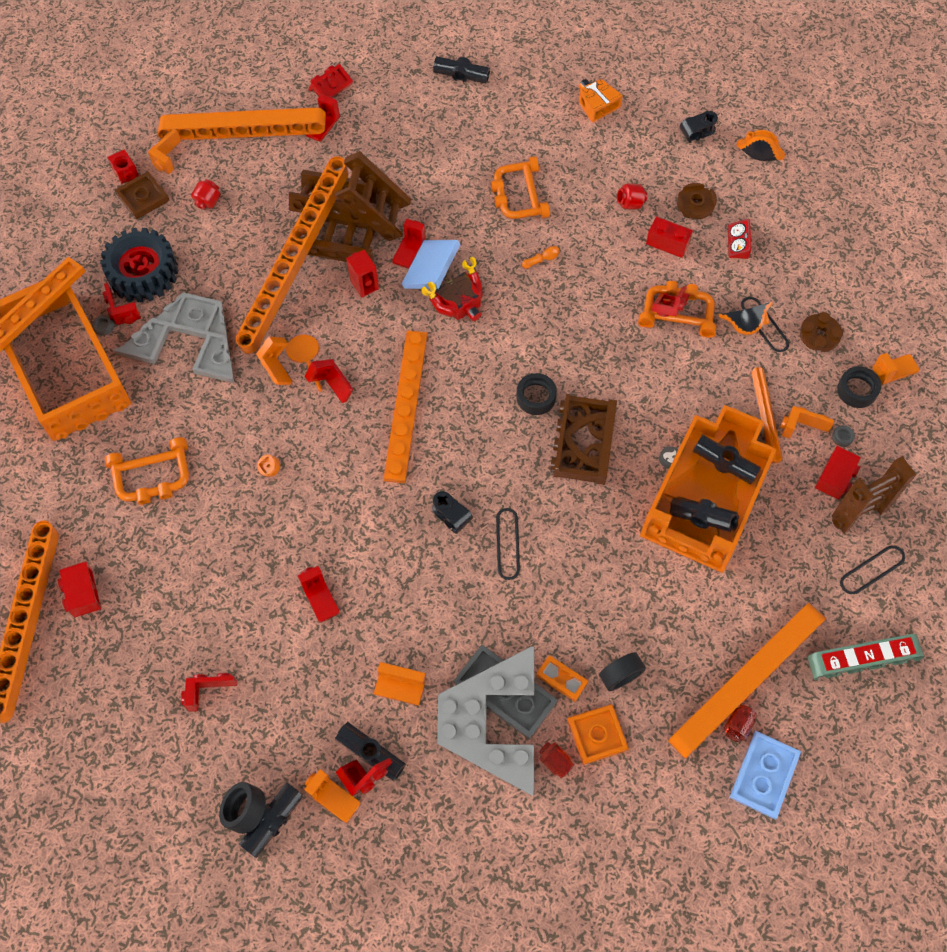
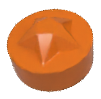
M270 454L263 455L257 463V469L260 474L273 477L280 470V461L277 457Z

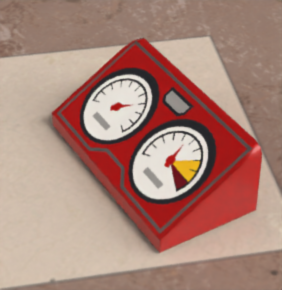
M750 219L728 224L729 258L749 259L751 253Z

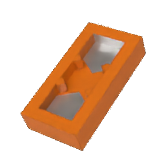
M550 655L536 673V677L574 702L577 701L589 682Z

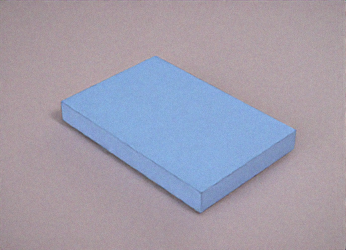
M424 240L401 283L404 289H422L424 286L430 289L427 285L428 282H433L436 285V289H439L460 247L459 241Z
M755 731L729 798L776 820L801 751Z

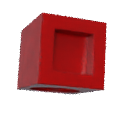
M125 149L107 157L112 170L121 184L139 176L135 164Z

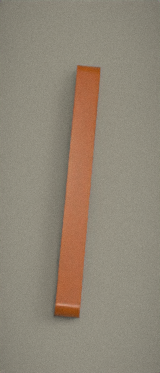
M334 156L328 161L236 335V343L242 352L246 354L256 352L337 199L335 193L343 188L348 178L349 172L344 164V158ZM320 201H325L320 205L317 204ZM311 218H316L314 221H308ZM307 235L305 238L299 239L300 236ZM298 252L295 256H290L291 253ZM288 269L287 273L280 274L283 270ZM274 287H279L277 291H271ZM270 304L267 309H262L264 305ZM261 322L259 326L253 327L254 323ZM251 339L248 345H243L246 340Z

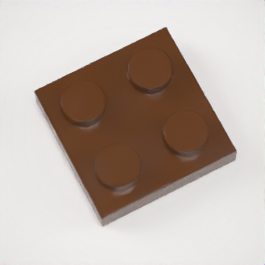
M148 171L114 190L118 198L136 220L170 201L166 192Z

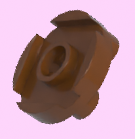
M701 183L687 184L678 194L677 207L686 218H706L712 215L717 203L715 192L711 188L710 190L704 188L705 185ZM694 199H697V201H701V202H700V203H695V202H693V200H694Z
M827 312L810 315L803 321L800 328L802 342L808 348L821 350V352H828L836 348L843 336L840 324ZM818 329L825 331V336L822 334L818 335Z

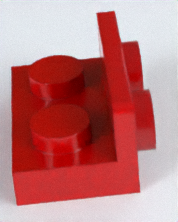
M339 63L335 67L333 65L328 67L323 75L313 77L308 90L310 92L314 90L318 97L322 94L333 98L352 85L353 80Z

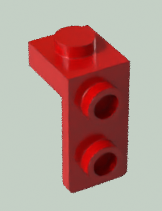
M322 94L318 97L317 101L319 108L323 109L326 113L325 131L321 134L306 135V137L319 142L324 139L340 118L337 100Z
M406 218L403 224L404 238L392 259V263L409 269L423 241L426 239L425 224Z
M104 283L106 291L102 293L106 304L109 303L110 305L107 308L110 320L114 319L118 326L125 323L132 324L136 320L141 319L135 302L116 307L113 292L109 284Z
M333 359L312 362L304 376L308 382L326 380L341 403L347 402L353 391L352 386Z
M319 566L308 567L301 574L297 575L319 623L340 613Z
M219 673L217 677H207L204 674L193 675V678H186L185 691L181 692V703L189 712L198 711L199 688L237 686V680L229 673Z
M388 758L374 765L366 773L356 759L341 766L336 771V774L351 796L360 792L366 794L375 787V781L380 780L388 773L386 769L392 764V761Z

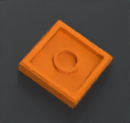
M613 704L567 718L583 765L629 750Z

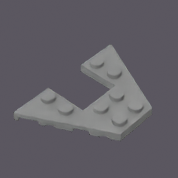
M183 292L173 303L168 304L164 308V312L158 317L150 319L142 326L139 332L131 335V339L119 349L115 348L114 350L118 356L155 364L170 330L206 338L192 369L194 374L234 383L223 304L218 300Z
M530 647L438 694L437 744L530 795H534V745L486 744L487 695L534 696L535 647Z

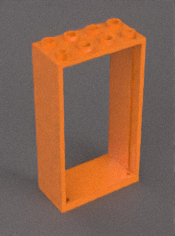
M40 282L0 299V319ZM71 286L38 317L72 303L113 381L112 383L46 413L12 342L4 348L39 423L52 441L60 440L61 438L65 439L68 434L76 430H84L89 424L95 421H103L108 415L116 411H124V408L132 404Z

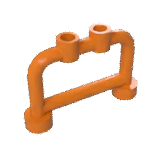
M537 156L529 157L527 162L501 166L494 173V181H491L492 192H497L498 195L494 196L495 206L500 208L503 215L507 218L519 219L541 215L542 219L550 217L548 202L539 203L532 176L533 172H539ZM523 170L532 208L511 211L508 208L501 176L504 173Z
M668 281L666 286L656 285L648 290L644 312L639 315L638 325L640 327L652 328L655 324V319L700 326V336L712 338L716 335L717 329L716 324L713 323L715 302L708 293L698 291L696 284H688L686 286V293H689L688 300L700 299L706 302L705 318L677 314L676 317L670 315L668 317L659 316L657 312L652 311L655 294L666 293L677 296L681 288H678L676 281Z
M178 437L170 440L171 451L123 462V457L120 453L106 455L105 464L107 468L111 469L116 495L126 502L137 500L139 505L150 503V497L159 495L161 500L172 498V492L183 488L189 479L184 452L188 449L187 439ZM177 458L180 472L178 481L173 483L163 482L158 484L157 487L139 488L132 493L124 491L121 477L122 471Z

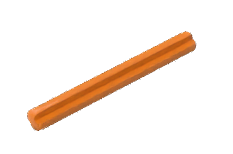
M762 367L754 368L752 378L761 420L765 421L763 431L766 444L777 449L771 463H780L783 457L764 369Z

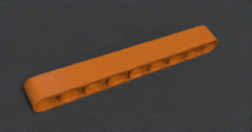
M321 108L169 114L162 115L159 118L158 136L160 139H163L173 129L178 131L180 140L321 134L325 131L326 113Z
M45 520L37 522L32 528L0 648V707L4 706L3 711L0 713V723L8 722L14 715L59 539L57 530L50 522ZM49 531L46 536L42 537L45 532ZM41 552H44L41 557L37 558ZM38 573L36 578L31 579L34 574ZM33 594L32 598L26 601V598ZM24 616H27V619L24 622L20 623V620ZM22 638L19 644L14 645L17 639ZM16 660L15 664L8 668L9 664ZM7 683H10L8 689L2 691L3 686Z
M807 603L668 742L686 759L827 618L813 605Z

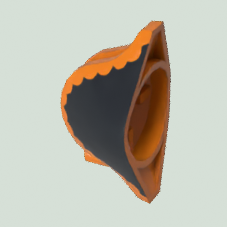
M767 130L749 131L746 137L738 140L736 144L749 157L759 161L783 160L786 155L779 146L777 136Z
M773 301L745 310L718 314L720 319L728 321L738 333L751 335L759 331L762 325L769 324L767 310L773 305Z

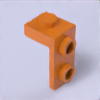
M175 129L166 134L162 140L148 151L154 167L158 171H164L167 174H170L174 168L171 159L166 155L181 142L178 131Z
M268 337L256 355L276 385H290L293 381L278 360V356L288 343L283 337Z
M885 353L878 357L872 367L882 385L916 374L920 370L911 354L891 359L889 354Z
M793 406L789 415H784L780 425V428H783L781 436L790 439L797 422L829 432L834 424V420L826 415L810 412L803 407Z
M321 769L317 773H312L305 782L306 788L304 790L344 823L349 822L361 805L360 801L330 780L329 776Z

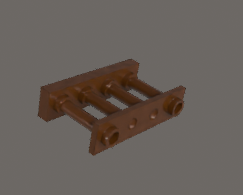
M361 151L345 157L344 164L352 171L348 188L336 192L335 196L386 241L403 237V233L395 226L398 210L409 206L411 198ZM359 178L365 182L362 196L356 191ZM372 190L378 194L375 208L369 203ZM385 201L391 206L388 219L382 215Z
M303 169L301 172L302 191L301 193L289 192V211L302 212L310 197L309 193L313 192L322 175L321 172ZM347 178L341 190L348 188L350 178ZM358 180L356 191L362 196L365 182ZM372 190L369 203L376 204L378 194ZM340 199L335 201L327 218L366 225V222ZM320 201L317 204L320 205L325 201Z
M311 218L309 222L314 221L316 218ZM326 218L325 222L329 223L323 240L315 239L307 254L347 262V257L365 249L371 260L374 261L373 250L369 248L375 230L367 223L365 225ZM337 224L348 226L341 244L331 242ZM356 227L367 229L362 247L350 246ZM304 235L303 237L300 236L299 239H303L307 235Z
M904 457L896 459L882 478L868 485H865L861 478L854 482L832 514V522L837 529H841L845 534L863 514L871 510H877L880 515L888 512L916 476V473Z

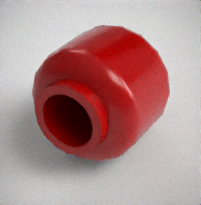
M208 179L199 181L191 193V197L195 201L194 205L202 210H205V208L212 209L221 195L218 190L219 186Z
M627 183L617 192V202L623 209H640L647 201V192L641 184Z

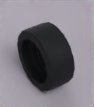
M855 366L845 371L837 385V393L840 399L853 408L870 406L881 391V381L878 375L873 370L861 366ZM857 378L865 381L870 386L871 393L867 396H859L853 393L847 385L848 380Z
M531 373L519 381L516 399L520 409L531 415H542L554 407L557 395L556 385L547 375ZM539 385L548 390L549 397L544 402L534 403L524 397V391L529 386Z
M632 652L606 666L599 673V677L610 692L644 673L646 667L637 652Z
M239 782L233 785L221 802L219 810L220 823L225 828L240 834L253 830L258 825L265 810L266 798L264 792L247 782ZM247 798L245 809L238 817L240 806Z

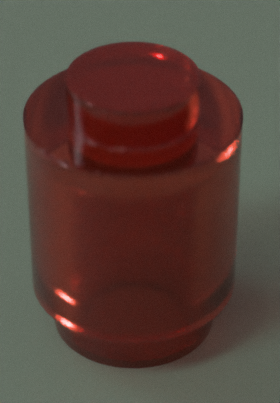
M740 704L732 712L724 726V730L727 732L726 736L735 742H739V740L745 741L756 722L755 717L757 713L752 708Z
M547 742L539 751L541 754L539 760L555 776L558 775L561 779L575 766L571 761L572 758L556 742L552 745Z

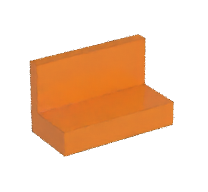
M380 662L377 670L378 680L373 694L419 706L426 682V673Z

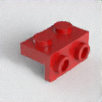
M683 286L677 296L660 293L653 303L652 311L657 312L659 316L668 317L670 315L676 317L679 311H683L684 306L687 305L689 293H686L687 287Z

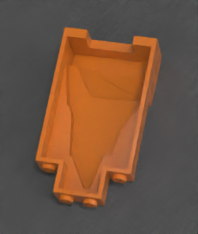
M726 405L723 406L716 423L695 415L647 514L640 537L723 573L736 548L777 450L768 444L757 441L765 421ZM705 435L722 446L735 447L740 456L760 466L761 469L752 484L750 485L731 473L719 472L712 462L694 453L693 450L701 436ZM678 496L698 502L701 499H708L715 503L717 507L738 512V526L735 531L732 530L731 532L708 526L707 529L699 528L690 520L672 516L670 513V503L674 497L677 498Z

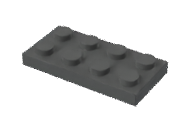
M481 645L453 682L455 685H458L504 660L484 645ZM536 683L534 686V696L487 695V709L529 740L558 702V699Z

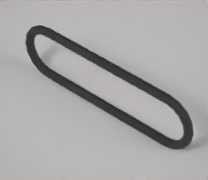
M746 297L741 302V307L743 310H745L744 302L748 299L755 300L758 303V305H762L760 301L754 297ZM767 312L769 320L786 341V347L781 350L774 348L761 329H759V332L771 349L776 352H784L789 348V341Z
M504 508L496 516L497 567L501 578L513 580L520 572L518 516L513 509ZM504 511L512 512L515 517L517 571L512 577H506L501 572L499 517Z
M891 545L878 552L841 577L840 586L842 590L854 595L861 592L902 565L905 561L904 551L898 546ZM889 549H897L901 552L902 560L858 590L849 591L844 587L843 581L846 577Z

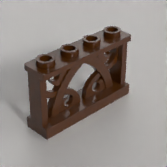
M566 394L565 401L561 400L559 413H563V417L558 419L556 431L560 432V437L555 438L553 450L557 451V456L552 457L550 470H554L553 477L605 485L617 400L609 399L604 401L571 396L570 394ZM574 407L582 408L586 416L583 417L582 413L577 410L578 415L573 417L570 414V410ZM590 409L604 412L591 414ZM567 420L571 425L565 430ZM592 423H595V427L601 426L602 430L595 431ZM588 426L592 436L602 440V443L589 445L583 453L576 446L571 436L579 429ZM564 441L568 450H564L562 452V446ZM592 450H596L599 454L598 456H593L591 453L590 457L587 456ZM565 457H569L571 459L569 464H573L576 459L579 461V464L574 468H567L563 465L562 460ZM584 464L585 466L598 472L581 470V468Z

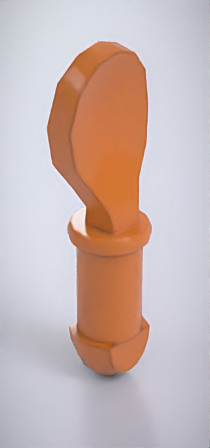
M557 246L546 248L541 254L537 253L536 256L525 259L522 262V267L529 269L537 263H542L543 259H555L559 255V248Z

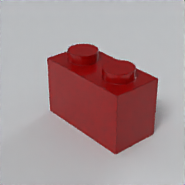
M656 216L649 229L646 245L683 258L690 244L693 230Z
M365 249L347 257L350 282L362 298L379 290L376 266Z
M836 446L815 489L839 500L842 494L846 495L852 487L853 483L849 481L851 477L855 478L861 468L858 465L861 457Z
M86 561L59 570L61 578L58 579V585L61 592H64L65 599H62V604L65 612H69L75 618L101 609L93 570Z

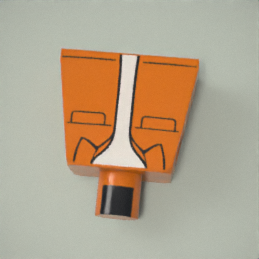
M584 79L580 82L579 103L592 123L621 108L623 95L604 80L599 79L590 83L587 79Z

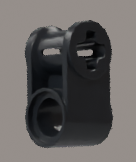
M705 111L699 115L684 119L679 128L687 141L692 143L691 141L693 140L698 141L715 133V124L717 123L718 116L713 111Z
M440 491L434 495L433 513L453 533L458 534L473 519L471 512L448 492Z

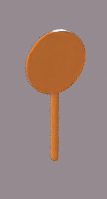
M306 334L293 337L286 346L288 357L294 362H306L308 368L311 364L310 360L319 351L317 340ZM315 381L318 391L322 392L319 381Z

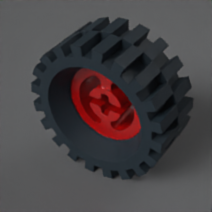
M142 227L141 232H138L137 228H131V233L127 234L126 230L120 232L121 237L113 236L111 238L113 243L107 242L105 245L106 251L101 253L103 260H100V264L114 293L116 292L122 299L125 296L127 301L130 302L136 298L139 303L143 302V298H147L148 301L154 300L153 296L156 294L160 298L164 295V289L169 291L172 288L170 282L175 283L177 280L175 274H178V264L171 245L163 234L159 235L153 229L149 233L148 228Z

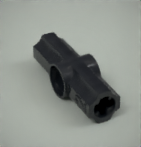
M436 56L433 72L452 76L455 81L461 80L466 82L471 80L486 84L489 79L490 68L472 64L465 57L452 60Z
M705 435L701 436L693 450L694 453L712 462L719 472L731 473L750 485L761 469L760 466L740 456L735 447L722 446Z
M678 496L677 498L674 497L670 503V513L672 516L690 520L699 528L707 529L708 526L731 532L732 530L735 531L738 526V512L717 507L715 503L708 499H701L698 502Z
M348 721L341 727L335 737L336 741L372 767L390 758L392 764L386 769L388 773L385 776L393 782L400 776L406 766V763L382 747L377 740L368 737ZM375 747L377 752L374 756L367 757L364 755L365 749Z
M286 782L272 802L265 805L263 816L258 825L245 835L239 845L257 858L272 837H276L280 833L278 831L283 824H287L288 816L302 800L303 794Z

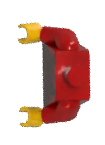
M470 257L471 267L467 265L466 260L462 262L463 268L469 271L468 274L463 272L439 289H436V285L433 282L427 283L430 291L425 286L422 287V294L430 296L429 300L439 314L454 317L457 320L466 315L472 321H476L481 317L482 313L478 307L481 306V298L483 297L482 283L478 272L474 270L476 266V259L474 257Z

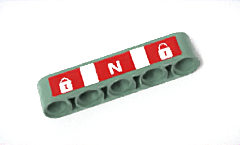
M909 634L820 651L808 655L807 659L814 680H819V677L841 676L840 673L848 672V674L862 672L866 668H870V670L883 668L886 664L908 663L907 660L912 659L918 661L923 659L925 655L917 634Z

